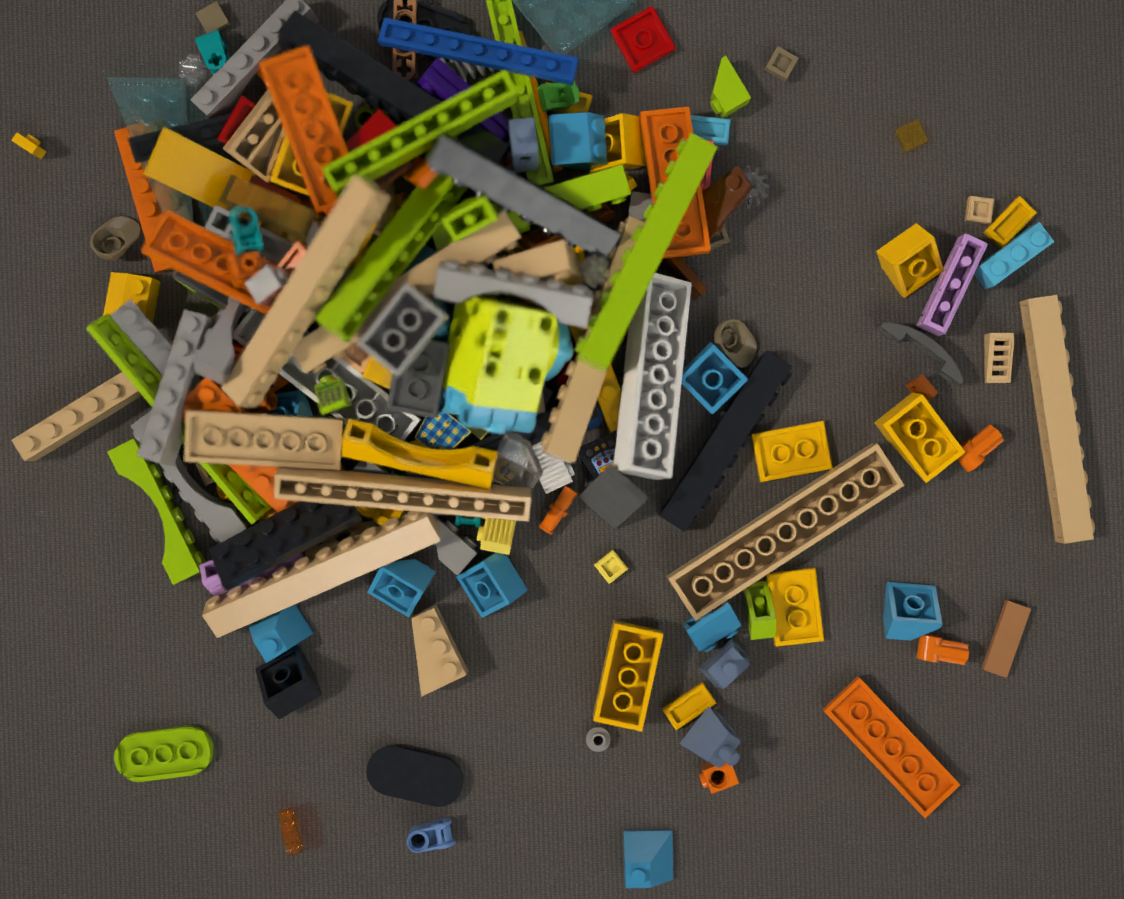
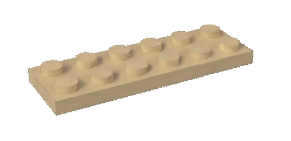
M187 409L184 461L340 470L343 419Z

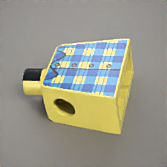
M438 413L437 419L424 418L415 435V439L423 442L427 448L454 450L472 431L461 426L459 421L450 414Z

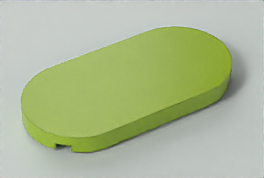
M194 725L138 731L127 735L119 743L114 753V763L120 774H123L133 782L192 776L200 773L210 764L214 754V745L210 735L202 728Z

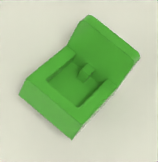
M575 80L573 85L551 83L541 84L537 88L543 112L569 109L579 102V89L576 86Z

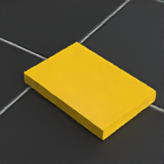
M824 421L751 434L759 482L833 469Z
M816 568L770 572L767 574L766 579L777 619L776 637H773L774 646L824 641Z

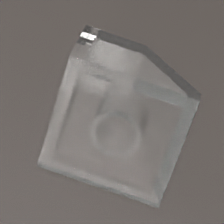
M506 431L496 450L498 454L492 481L499 485L531 488L532 492L543 474V469L530 441L522 438L519 434Z

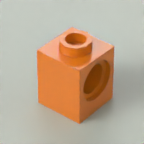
M710 762L700 765L703 772L698 774L703 788H709L711 794L739 784L733 766H729L726 762L720 768ZM716 770L723 771V776L719 780L711 779L712 773Z

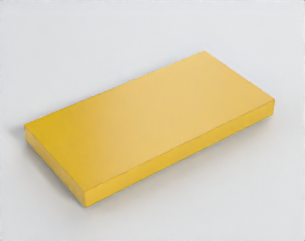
M167 128L162 129L143 173L214 208L217 205L227 211L243 204L255 176L252 171Z

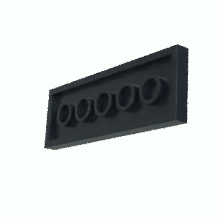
M300 501L209 548V552L223 588L229 591L362 521L357 507L353 505Z

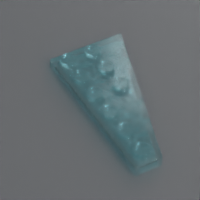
M107 77V82L130 137L187 124L185 79ZM148 161L141 162L144 170ZM147 176L162 215H164L166 210H169L193 222L192 197Z

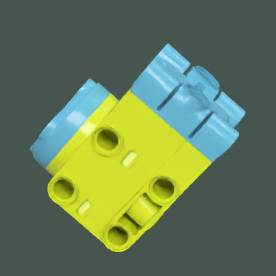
M479 294L459 303L456 302L448 343H451L439 413L458 415L461 426L483 428L493 433L506 434V431L532 432L535 427L536 414L544 381L554 378L565 363L572 358L573 345L570 341L568 325L561 323L552 312L544 307L528 305L512 298Z

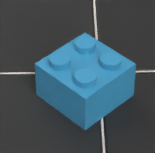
M710 342L683 368L681 383L713 415L748 379Z

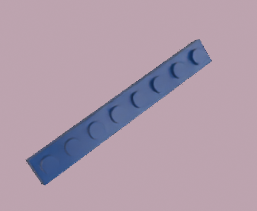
M384 18L378 39L379 44L382 46L502 71L506 70L511 73L569 85L574 84L579 64V58L389 18Z

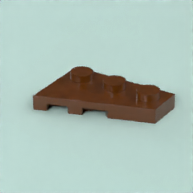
M736 166L702 191L709 241L717 232H720L724 226L723 223L732 212L736 211L753 188L739 166Z

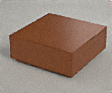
M923 374L905 384V387L911 393L923 394L926 400L933 398L938 393Z

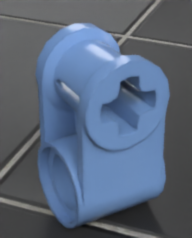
M441 818L432 822L414 825L408 833V848L415 853H421L434 849H445L455 845L456 840L452 837L450 827L452 819ZM415 834H421L425 837V841L417 843L412 837Z

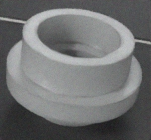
M603 727L590 729L586 735L587 746L595 752L607 749L610 744L608 731ZM596 736L603 738L600 744L593 741Z

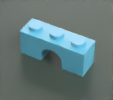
M1038 222L1013 238L1004 248L979 263L974 275L984 289L993 287L1054 241L1042 224Z

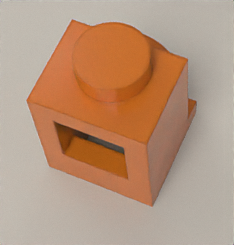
M258 251L235 256L228 254L227 268L234 289L246 287L245 283L268 265L266 258H260Z

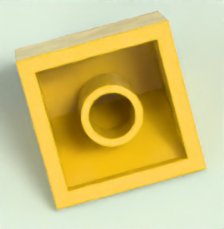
M621 113L605 118L608 165L591 169L590 173L622 164L624 171L646 166L640 117Z
M917 223L876 251L882 269L903 298H906L944 271L934 236Z
M111 272L103 316L107 313L111 315L131 299L153 324L160 281L134 274Z

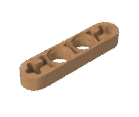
M394 0V20L399 21L401 17L408 16L412 19L413 24H417V0H407L408 10L404 9L403 0ZM393 48V72L402 77L398 71L403 69L402 59H405L407 68L411 72H408L406 77L403 78L411 83L416 77L417 53L411 51L401 53L398 49Z

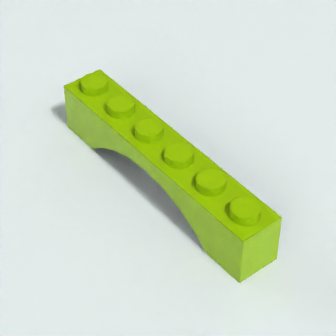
M134 438L107 451L117 473L140 486L157 507L165 533V551L162 564L172 584L175 585L200 573V564L206 561L200 551L197 552L193 544L195 539L189 529L186 530L182 522L184 516L178 507L175 508L171 500L173 494L161 479V469L152 460L137 456L141 443Z

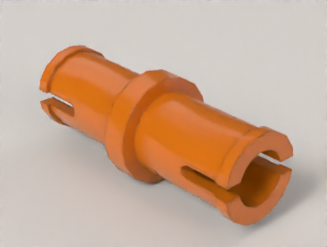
M565 485L556 501L550 504V510L539 527L552 535L562 517H566L568 514L566 511L578 493Z

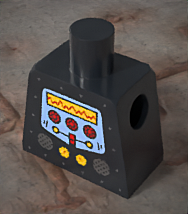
M617 431L579 448L578 455L594 479L609 464L614 466Z

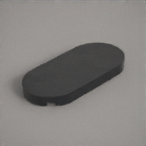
M386 0L378 10L377 23L380 32L384 18L394 19V0ZM403 0L404 9L408 10L407 0ZM417 0L418 25L472 36L470 27L462 16ZM403 16L399 20L412 23V19L408 16ZM420 54L434 60L439 58L435 56Z
M387 745L378 749L369 759L366 769L367 779L377 792L435 807H443L453 803L459 797L464 784L462 771L454 760L445 756L398 745Z

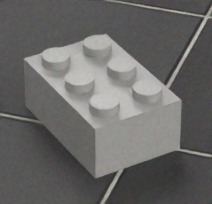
M405 283L357 345L394 375L401 377L445 324L450 315L412 284Z

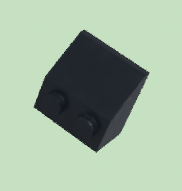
M298 645L255 668L264 705L278 719L322 696L317 676Z

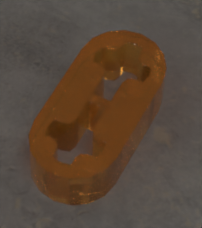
M294 808L279 810V823L288 856L302 853V839Z

